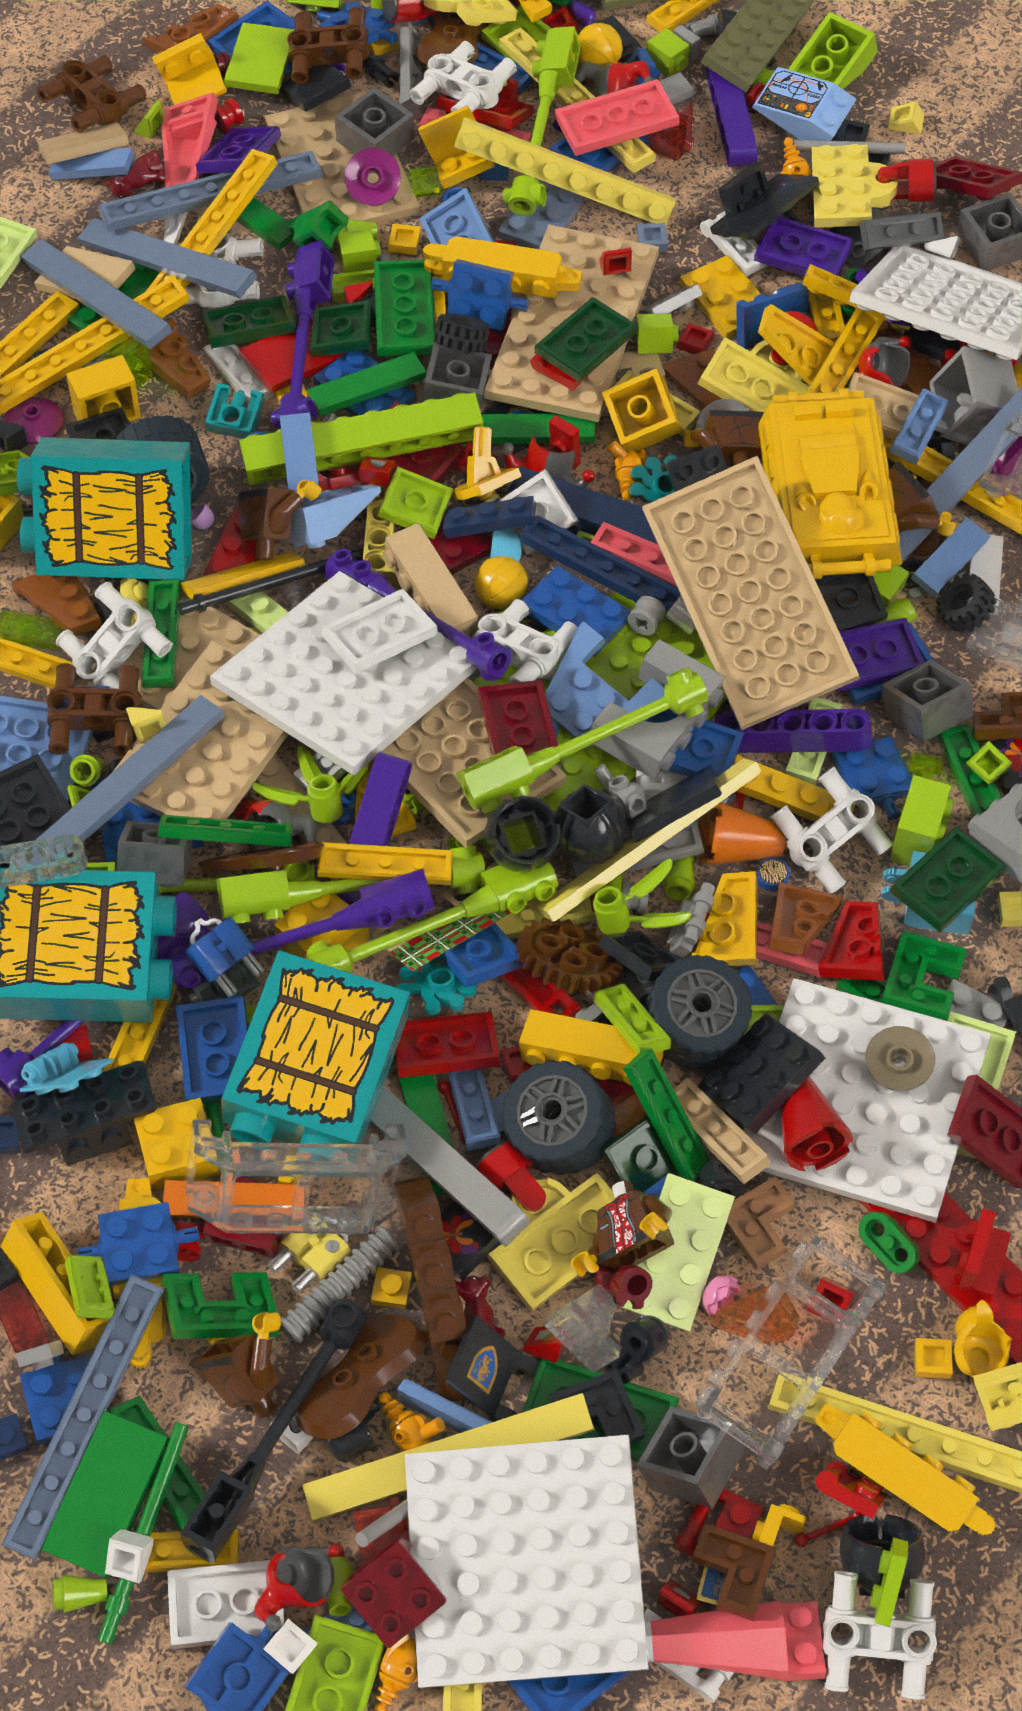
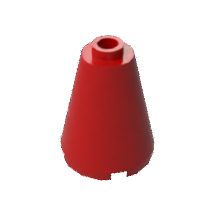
M809 1076L780 1107L784 1155L790 1167L798 1171H805L804 1166H815L817 1171L837 1164L850 1152L848 1146L850 1142L852 1144L854 1142L848 1126Z

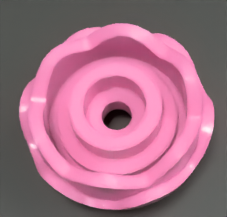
M726 1275L717 1276L708 1284L703 1292L702 1302L710 1316L713 1314L716 1317H721L722 1311L732 1307L734 1295L739 1294L741 1291L736 1278Z

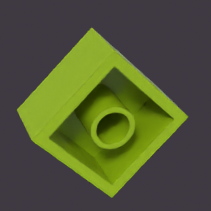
M916 775L913 776L897 827L890 861L909 866L913 851L927 853L944 838L954 804V799L949 798L952 785Z

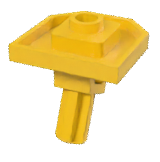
M489 427L474 428L473 456H468L467 483L453 490L452 496L454 500H465L478 496L480 500L490 498L497 494L495 489L522 477L519 468L500 469L496 458L491 457L492 430Z

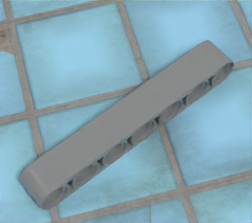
M383 1085L370 1124L501 1244L507 1247L531 1222L528 1216Z

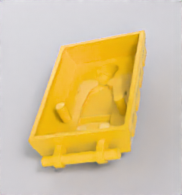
M840 388L838 392L798 394L797 391H789L787 395H773L772 404H768L758 425L763 467L814 579H822L823 575L865 573V576H875L876 572H891V566L902 565L900 535L894 511V498L891 480H889V467L884 446L881 418L874 399L864 398L863 390L849 391L848 388Z

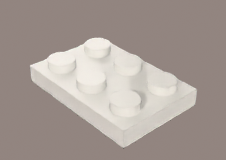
M404 589L321 627L324 639L355 674L437 635V625Z
M270 1560L167 1571L172 1649L213 1645L229 1622L234 1623L245 1633L258 1637L265 1627V1623L256 1618L254 1607L266 1587V1570ZM284 1608L275 1614L280 1617L281 1626L285 1623Z

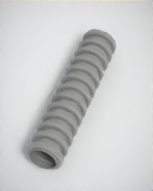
M378 1226L375 1229V1234L371 1233L367 1236V1242L362 1241L359 1244V1249L355 1248L351 1251V1257L346 1256L343 1259L344 1264H337L335 1266L336 1271H330L327 1274V1280L321 1279L319 1281L320 1286L318 1288L314 1286L311 1289V1295L305 1294L303 1296L304 1301L295 1304L296 1309L294 1311L289 1309L287 1311L288 1316L286 1318L281 1317L280 1327L290 1339L301 1343L303 1335L309 1336L312 1333L311 1328H317L320 1325V1319L326 1320L328 1317L327 1313L334 1303L345 1296L350 1297L353 1288L357 1290L360 1287L359 1283L361 1281L366 1282L368 1280L367 1275L369 1273L374 1274L376 1272V1266L382 1267L384 1265L383 1260L392 1257V1251L398 1252L400 1250L399 1242L389 1230Z

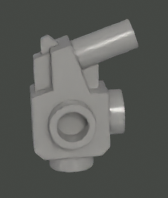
M601 764L594 769V772L606 789L605 793L611 795L619 802L628 819L633 820L647 810L646 795L637 782L631 783L626 775H618L613 778L605 764Z

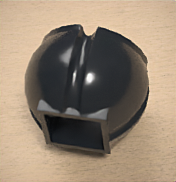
M584 784L577 791L569 794L557 806L555 810L556 818L553 822L560 824L559 850L564 857L570 855L572 861L579 864H598L613 858L614 849L616 851L622 849L627 833V820L621 805L611 795H607L602 790H597Z
M529 796L515 797L513 802L511 800L501 802L492 811L485 826V842L492 847L489 851L492 858L499 865L515 872H530L533 866L541 868L553 858L560 844V824L553 822L556 818L555 812L542 800ZM525 822L535 848L513 855L504 829Z
M886 1514L883 1520H879L877 1515L873 1520L865 1515H859L846 1523L845 1531L840 1540V1558L844 1571L858 1574L856 1587L860 1596H871L874 1584L881 1586L884 1574L878 1573L882 1551H890L893 1538L908 1541V1559L897 1597L904 1598L905 1590L911 1587L910 1579H918L925 1565L926 1551L922 1530L915 1523L890 1514Z

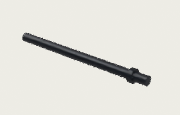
M362 549L351 551L353 558L358 561L363 560L364 552ZM329 558L204 596L201 593L193 596V599L178 603V611L180 615L194 611L202 613L207 610V607L324 573Z

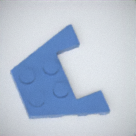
M584 621L579 625L545 693L551 718L573 738L591 731L593 722L609 702L630 713L664 697V687L651 678L628 701L588 668L585 663L605 644V640Z

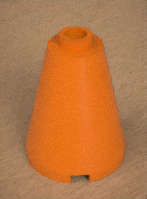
M720 802L710 809L708 813L700 817L699 831L705 851L704 857H699L702 865L710 866L780 857L784 851L789 849L786 843L788 839L775 822Z

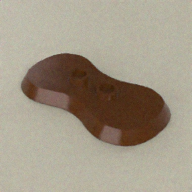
M438 11L436 15H430L429 17L431 32L422 39L416 48V57L422 63L428 65L429 59L434 55L451 54L463 41H467L475 49V55L467 61L468 63H473L479 56L476 43L477 37L481 30L490 23L470 26L456 12Z
M313 843L247 851L203 860L198 865L206 874L243 870V875L263 872V868L265 872L279 871L284 869V865L319 858L325 844Z
M383 1314L366 1323L339 1364L315 1382L295 1414L297 1426L306 1434L320 1439L338 1438L357 1427L367 1415L380 1389L390 1379L413 1364L422 1354L428 1340L425 1328L415 1321L394 1314Z

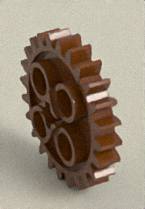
M543 918L541 924L534 920L531 926L525 925L524 930L520 932L515 953L519 954L517 960L524 962V970H533V978H544V985L551 982L554 983L555 990L566 987L569 994H572L574 989L579 990L582 995H586L587 990L594 993L599 989L602 990L610 986H616L623 970L621 962L598 946L602 936L605 935H596V928L584 929V923L575 926L570 919L566 923H562L559 919L551 923L546 918Z

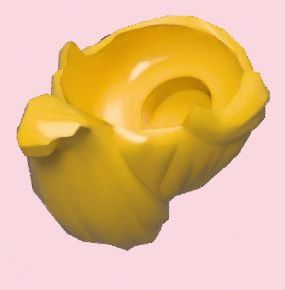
M980 1300L976 1306L969 1307L961 1313L954 1326L957 1337L954 1344L957 1366L965 1375H969L972 1378L975 1375L1006 1367L1010 1359L1012 1338L1005 1333L1002 1327L993 1321L994 1314L992 1309L984 1300Z

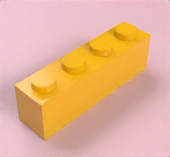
M530 1009L519 1040L522 1061L528 1062L531 1065L545 1063L549 1060L560 1062L563 1060L584 1068L588 1074L597 1079H613L631 1085L623 1068L637 1054L613 1025ZM663 1051L654 1053L660 1064L664 1055Z
M43 1212L13 1220L0 1248L71 1355L95 1348L109 1319L76 1317L65 1267L66 1259L71 1253Z

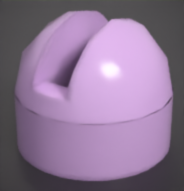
M205 503L199 504L192 510L191 524L194 527L204 530L213 525L214 513Z

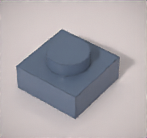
M665 222L637 224L636 233L639 243L659 246V252L668 251Z

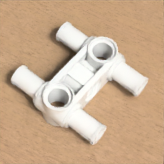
M463 41L451 54H437L429 59L428 69L423 76L424 79L409 91V94H411L410 98L416 104L422 105L434 92H440L460 100L451 108L452 112L464 106H469L472 112L475 109H488L498 103V94L502 90L503 83L517 72V66L514 61L507 57L492 71L468 63L467 61L475 55V49L469 42Z
M226 233L210 256L236 264V261L241 257H262L264 255V245L262 238L237 240L236 237L228 236ZM254 281L241 299L199 284L193 287H186L185 291L188 293L190 301L184 305L198 304L203 308L213 309L232 305L235 301L259 300L258 281Z
M105 582L98 587L95 597L100 599L112 611L110 617L86 646L69 629L63 631L57 637L56 644L73 659L72 663L76 667L78 676L87 679L93 686H110V689H119V678L116 676V671L125 663L142 641L158 657L165 656L171 650L173 643L156 628L155 620L150 611L140 607L133 599L124 598L110 582ZM137 613V621L131 626V618ZM97 661V669L92 674L91 667Z
M515 599L502 614H487L483 616L478 622L479 630L473 635V638L480 633L490 632L494 635L495 641L510 649V666L519 670L508 681H510L509 683L534 681L536 678L548 679L553 677L559 667V662L565 655V649L570 645L578 627L574 623L567 621L553 636H548L519 622L529 614V608L522 600Z
M835 766L818 778L819 782L823 784L836 801L834 803L835 806L810 827L807 828L806 826L803 828L787 805L770 817L788 839L786 843L788 844L787 847L789 848L792 861L796 865L802 866L806 872H813L827 889L828 893H834L846 883V880L841 877L828 860L830 859L829 855L853 835L861 833L877 856L894 844L876 822L878 818L876 817L877 814L875 813V805L872 799L861 794L855 788L851 789L837 772ZM852 804L860 809V819L852 814ZM804 842L812 846V857H809L804 853Z
M834 1571L832 1605H829L828 1609H826L823 1623L824 1653L828 1655L825 1689L838 1692L849 1691L851 1657L857 1655L901 1660L904 1662L901 1696L909 1699H925L927 1665H930L931 1661H933V1655L937 1646L935 1637L936 1621L935 1617L931 1615L934 1581L917 1578L910 1579L908 1612L904 1615L893 1614L890 1627L875 1623V1612L855 1608L858 1574L848 1571ZM838 1623H847L852 1629L848 1637L837 1639L831 1635L832 1628ZM921 1630L927 1633V1640L922 1646L913 1647L908 1644V1638L912 1632Z

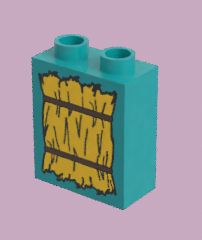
M41 437L31 457L19 458L17 467L18 492L20 495H32L33 517L23 516L21 520L20 547L23 554H35L36 575L185 580L192 561L190 442Z
M0 868V1019L153 1023L154 1000H171L172 960L157 959L159 936H175L177 922L176 896H161L155 872Z
M278 950L221 1099L223 1122L231 1125L229 1134L237 1141L256 1148H268L272 1138L298 1146L296 1157L302 1162L319 1169L334 1170L338 1160L355 1165L408 1019L410 992Z

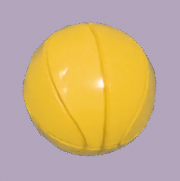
M592 23L583 28L578 34L581 44L578 59L580 64L587 61L604 66L620 60L623 51L622 40L619 33L612 26L604 23Z
M494 556L479 566L474 579V588L476 595L484 605L494 610H505L515 599L523 600L528 588V577L523 566L515 559L508 556Z

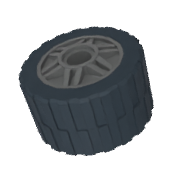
M168 415L143 418L127 426L117 436L116 440L190 442L191 503L193 504L198 500V497L206 490L205 488L210 480L209 466L197 433L185 420Z
M690 955L687 958L675 960L656 979L644 1007L654 1018L655 1022L671 1038V1048L663 1051V1058L666 1060L668 1059L676 1065L689 1068L712 1066L714 1063L720 1062L727 1055L729 1049L738 1044L749 1026L748 1022L752 1017V997L749 994L748 985L741 978L740 973L735 968L733 969L727 965L728 963L725 961L717 960L707 955Z
M549 1060L545 1063H537L518 1075L516 1081L512 1082L508 1088L507 1096L504 1097L502 1121L505 1126L504 1131L510 1138L511 1144L518 1151H521V1154L542 1171L547 1173L553 1172L556 1175L578 1173L580 1170L593 1166V1163L603 1157L601 1147L613 1139V1132L616 1128L615 1110L611 1105V1099L591 1074H588L584 1068L573 1065L568 1061Z

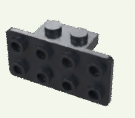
M752 162L718 189L725 216L710 227L711 233L722 235L723 237H742L745 240L757 237L761 230L776 222L781 214L792 209L801 198L811 194L812 190L820 184L818 177L777 174L767 182L762 162Z
M135 1061L102 1072L96 1077L81 1079L78 1081L79 1086L67 1092H59V1089L56 1088L45 1094H34L16 1100L12 1107L23 1151L31 1153L58 1144L64 1161L69 1166L132 1145L131 1134L125 1121L150 1114L156 1110V1103L144 1062Z

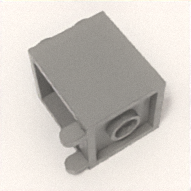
M963 346L929 381L931 392L950 401L935 430L940 432L943 438L969 445L1019 391L1011 360H1004L998 356Z

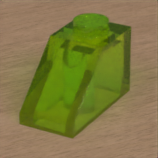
M134 338L126 339L117 347H113L105 355V360L123 355L135 379L136 389L153 377L149 348Z

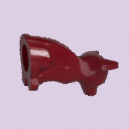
M152 150L135 160L128 174L104 181V184L109 185L110 191L115 197L122 199L130 197L132 189H141L149 182L165 183L159 153L156 150Z
M623 1265L616 1271L609 1267L599 1266V1270L595 1272V1288L599 1291L598 1300L600 1302L608 1303L615 1297L616 1303L622 1307L625 1306L628 1300L632 1304V1309L636 1310L644 1307V1300L649 1296L653 1284L651 1275L645 1269L639 1266Z
M486 1274L481 1277L473 1275L464 1278L460 1282L455 1280L459 1296L466 1302L464 1309L466 1328L471 1316L476 1315L499 1335L504 1337L506 1335L505 1329L496 1326L493 1309L486 1300L488 1288L491 1285L489 1276Z

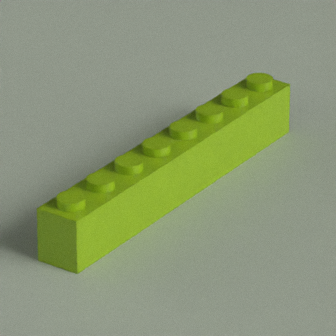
M457 393L448 398L438 400L432 398L422 403L413 405L402 404L393 409L383 411L372 410L364 415L354 417L342 416L334 421L324 423L312 422L317 471L362 463L366 456L386 458L473 440L474 428L483 427L476 393ZM281 429L274 433L264 435L252 434L244 439H239L248 485L287 478Z

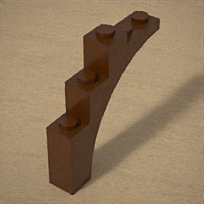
M428 1176L394 1182L399 1216L408 1244L422 1305L438 1393L451 1402L464 1400L467 1398L445 1381L465 1333L466 1323L462 1301L456 1288L451 1254L444 1238L439 1203Z

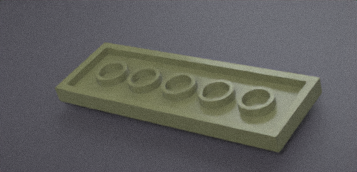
M747 0L706 52L700 63L747 93L808 12L814 1Z

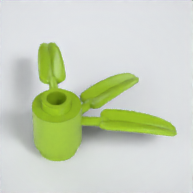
M300 745L297 750V757L301 772L306 783L309 785L307 788L308 796L261 783H252V788L256 793L270 800L292 806L297 805L298 801L308 802L312 818L317 822L328 824L342 816L343 805L341 795L343 793L349 795L357 788L365 776L370 762L355 775L348 773L338 783L333 776L322 774L308 749Z
M669 858L663 861L632 886L630 892L625 896L622 893V873L607 883L604 888L597 891L593 900V908L599 929L604 934L623 933L630 927L631 922H641L643 928H665L680 925L691 918L692 914L690 912L646 913L643 916H630L627 902L634 896L638 899L645 897L663 881L672 868V859Z

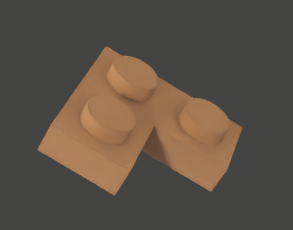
M776 1176L735 1199L725 1225L755 1270H758L786 1252V1246L769 1223L792 1211L796 1203Z

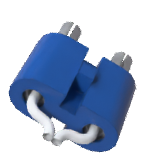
M231 916L223 922L216 918L208 921L200 918L194 923L195 931L190 936L192 945L185 953L209 984L216 981L228 997H232L238 990L225 975V972L242 960L255 977L260 976L264 972L262 966L251 954L256 948ZM213 923L218 924L207 935L197 942L195 941V937L200 932V924L203 926H209Z

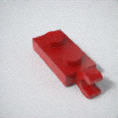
M349 466L332 468L330 474L323 476L317 473L318 483L322 489L321 492L363 484L359 481L360 467L349 469Z

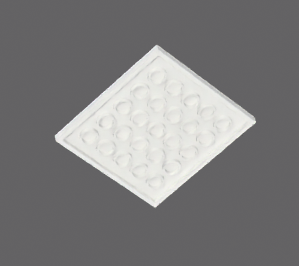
M909 245L894 247L852 290L849 302L857 304V307L861 310H874L883 313L890 320H903L912 323V326L918 330L935 331L940 333V336L944 339L960 340L968 343V346L973 349H986L995 352L996 356L1004 360H1017L1022 354V283Z
M339 571L210 675L211 685L347 772L355 775L374 759L379 752H382L477 670L478 667L467 661L466 649L437 632L436 636L355 674L324 639L321 627L384 597Z
M793 978L779 1022L819 1049L826 1057L810 1077L848 1126L854 1142L853 1144L850 1142L848 1146L850 1150L848 1155L837 1164L817 1171L815 1166H804L805 1171H798L790 1167L784 1155L781 1111L779 1108L756 1134L746 1127L743 1130L769 1156L771 1165L762 1170V1172L936 1223L959 1144L948 1137L947 1133L967 1076L980 1075L991 1034ZM893 1026L910 1027L921 1032L930 1041L935 1053V1065L931 1076L924 1084L908 1091H895L881 1086L872 1078L866 1066V1049L870 1040L883 1029ZM900 1059L893 1062L897 1067H904L906 1065Z
M629 1435L405 1454L410 1543L412 1544L410 1553L447 1599L443 1606L415 1628L419 1688L649 1670Z

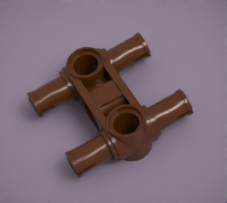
M355 6L349 9V22L347 25L311 28V14L308 12H298L295 15V30L287 37L289 60L293 64L291 78L294 83L300 85L307 83L309 80V66L346 63L345 73L349 79L357 80L363 76V60L370 54L368 30L365 27L366 13L363 8Z
M102 55L90 63L78 60L67 61L63 64L62 71L55 76L54 80L37 87V95L43 103H48L50 100L64 95L83 110L70 117L71 125L78 133L95 124L102 126L115 122L120 124L121 116L125 115L130 107L147 99L145 97L147 96L146 91L140 84L119 92L100 77L113 71L111 68L113 67L112 62L106 55Z
M68 663L57 665L55 687L46 699L48 708L47 724L51 728L50 742L48 744L49 752L56 755H64L69 752L70 730L115 731L113 753L125 756L129 750H133L134 729L127 711L122 710L128 707L141 708L142 697L138 691L139 668L130 664L120 667L119 689L74 688L76 667Z

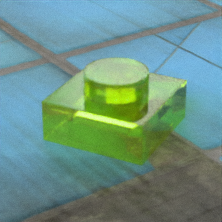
M437 167L409 169L410 185L415 197L441 195Z
M916 752L910 753L909 771H915L914 775L923 778H933L934 774L941 775L943 767L942 756Z

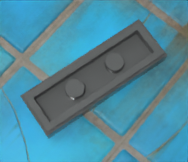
M940 211L859 222L864 251L925 244L945 239Z

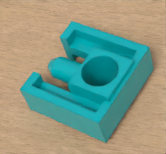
M217 383L205 420L207 431L243 439L252 432H255L265 403L263 392L251 390V399L246 410L243 407L246 399L243 390L237 391L234 394L232 403L227 404L228 397L231 396L230 386ZM230 418H238L234 422H227Z

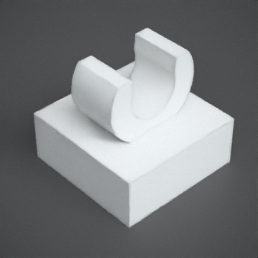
M288 1618L264 1647V1650L293 1674L317 1643Z

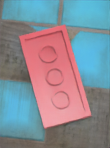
M658 79L555 109V119L575 156L679 125V115Z

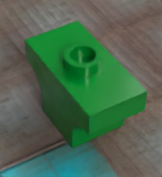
M329 200L289 220L287 229L294 235L292 241L299 247L321 240L329 250L332 248L337 234L347 226L349 217Z

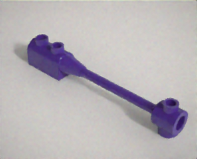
M321 240L300 247L296 252L295 261L288 264V272L293 282L287 283L285 290L288 298L294 301L298 321L290 393L282 396L279 409L271 413L272 422L279 429H281V415L310 412L311 421L316 420L318 416L313 399L302 395L309 321L317 304L331 300L335 259Z
M348 549L336 551L326 563L325 574L327 581L340 571L382 597L397 592L384 575L371 568L369 561H358L352 557ZM423 610L437 625V632L466 649L467 661L479 668L480 675L484 680L494 681L505 674L511 662V651L495 641L492 633L483 632L475 638H471Z
M424 869L359 888L361 899L336 912L332 917L252 941L251 943L256 949L251 954L256 955L333 930L387 928L394 922L405 918L422 917L426 912L435 909L433 896ZM191 945L181 947L176 955L169 957L172 960L173 978L178 989L183 987L194 988L200 982L206 981L185 953Z
M182 891L176 897L177 922L175 936H159L157 959H169L170 956L176 955L181 947L190 943V936L195 931L194 923L200 918L204 921L210 920L205 910L185 891ZM200 924V932L195 937L196 942L211 932L207 928L208 926ZM66 1020L30 1053L16 1050L13 1053L9 1048L0 1052V1088L11 1098H15L19 1093L24 1098L30 1096L34 1091L20 1092L19 1090L28 1084L21 1075L24 1065L56 1048L85 1021Z

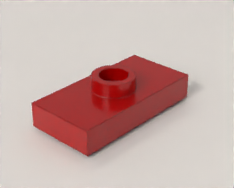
M554 415L549 421L550 449L556 453H567L574 450L575 458L572 469L575 470L581 464L579 428Z

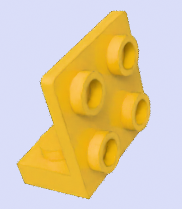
M201 33L152 57L156 68L167 84L174 105L211 92L216 97L227 92L215 56Z
M464 106L418 128L419 134L436 165L439 180L444 189L495 167L494 162L454 147L464 117L476 121L469 106Z

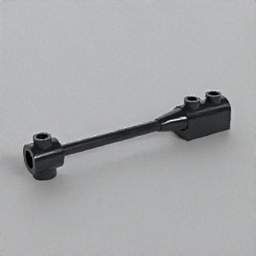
M339 1299L330 1307L328 1317L319 1329L324 1343L254 1452L250 1453L230 1475L223 1471L219 1472L181 1531L183 1545L200 1559L210 1563L215 1562L253 1502L254 1493L269 1454L336 1349L349 1350L368 1321L367 1314L359 1306L348 1300Z

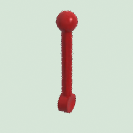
M442 1081L438 1086V1090L441 1094H444L458 1129L461 1142L465 1144L456 1106L450 1093L451 1085L447 1081Z
M857 1511L849 1517L810 1533H798L794 1538L795 1544L799 1547H805L810 1540L846 1526L850 1519L863 1514Z

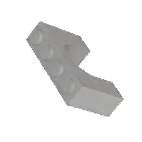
M659 639L644 657L638 679L647 683L653 678L665 687L668 684L666 676L680 669L690 667L692 673L696 672L699 674L708 691L709 701L702 704L704 712L691 718H686L685 714L682 713L676 718L662 723L642 721L594 743V745L655 780L662 770L665 772L669 770L676 758L675 752L678 748L684 750L692 737L691 731L694 727L701 728L708 716L707 710L710 706L716 708L724 695V691L721 690L724 676ZM609 702L593 722L591 730L629 712Z
M1017 783L1001 800L999 798L994 800L988 810L981 815L976 814L969 822L967 830H969L968 836L1006 865V873L1022 883V825L1018 821L1022 817V783Z

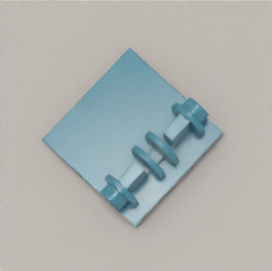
M63 1043L24 1065L21 1075L28 1084L19 1090L20 1092L35 1091L36 1095L48 1093L56 1088L59 1089V1092L73 1090L79 1086V1080L90 1079L102 1073L101 1068L112 1063L113 1058L79 1062L76 1045L73 1043Z

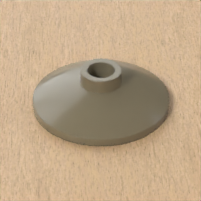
M893 1026L881 1030L870 1040L866 1049L865 1061L868 1072L881 1086L895 1091H908L921 1086L929 1079L935 1065V1053L930 1041L921 1032L910 1027ZM900 1059L906 1065L904 1067H897L893 1062Z

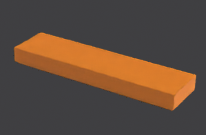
M165 1180L163 1203H169L170 1214L174 1218L217 1219L218 1217L233 1220L304 1222L305 1185Z

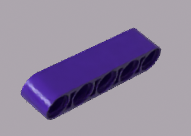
M706 66L707 83L728 167L748 166L752 162H757V145L743 90Z
M861 709L787 710L744 730H741L733 711L719 714L714 721L716 724L744 733L737 753L863 751L869 748L873 742L869 715Z
M383 752L377 754L349 844L389 846L411 774V761ZM360 891L336 894L348 905L361 899Z

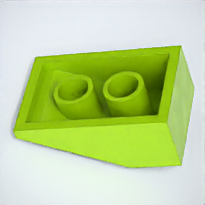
M829 12L788 70L832 82L844 89L865 71L877 54L875 33Z

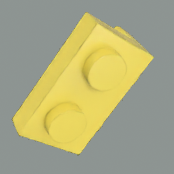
M1022 1362L973 1376L991 1431L1010 1428L1015 1424L1022 1423Z

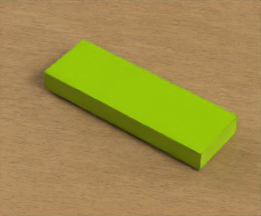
M625 984L594 992L595 1004L637 1055L643 1049L652 1048L653 1052L656 1053L671 1048V1038L655 1022L654 1018Z

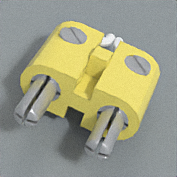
M309 1215L304 1222L280 1242L282 1251L268 1263V1267L276 1273L290 1259L298 1266L302 1265L306 1271L292 1283L293 1289L298 1293H301L313 1280L319 1282L321 1279H326L328 1277L327 1274L330 1271L333 1272L337 1264H342L344 1262L343 1259L352 1254V1250L347 1244L348 1235L344 1231L347 1226L346 1223L341 1219L337 1222H332L328 1219L319 1220L315 1216ZM326 1225L331 1227L340 1226L339 1233L343 1239L332 1230L329 1232Z

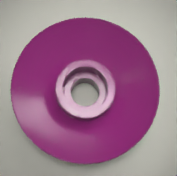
M367 148L357 152L349 160L345 169L344 177L347 190L355 200L362 204L370 206L384 204L392 199L399 189L401 182L399 165L391 154L382 149ZM370 174H376L379 177L376 183L368 181Z
M30 397L8 410L4 421L23 426L26 429L28 444H38L41 437H55L63 426L64 418L62 410L55 402L43 397Z

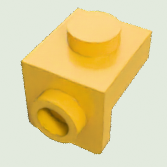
M771 1504L766 1521L758 1520L752 1539L774 1546L780 1527L795 1533H801L806 1516L801 1515L800 1511L793 1506L786 1504L776 1506Z

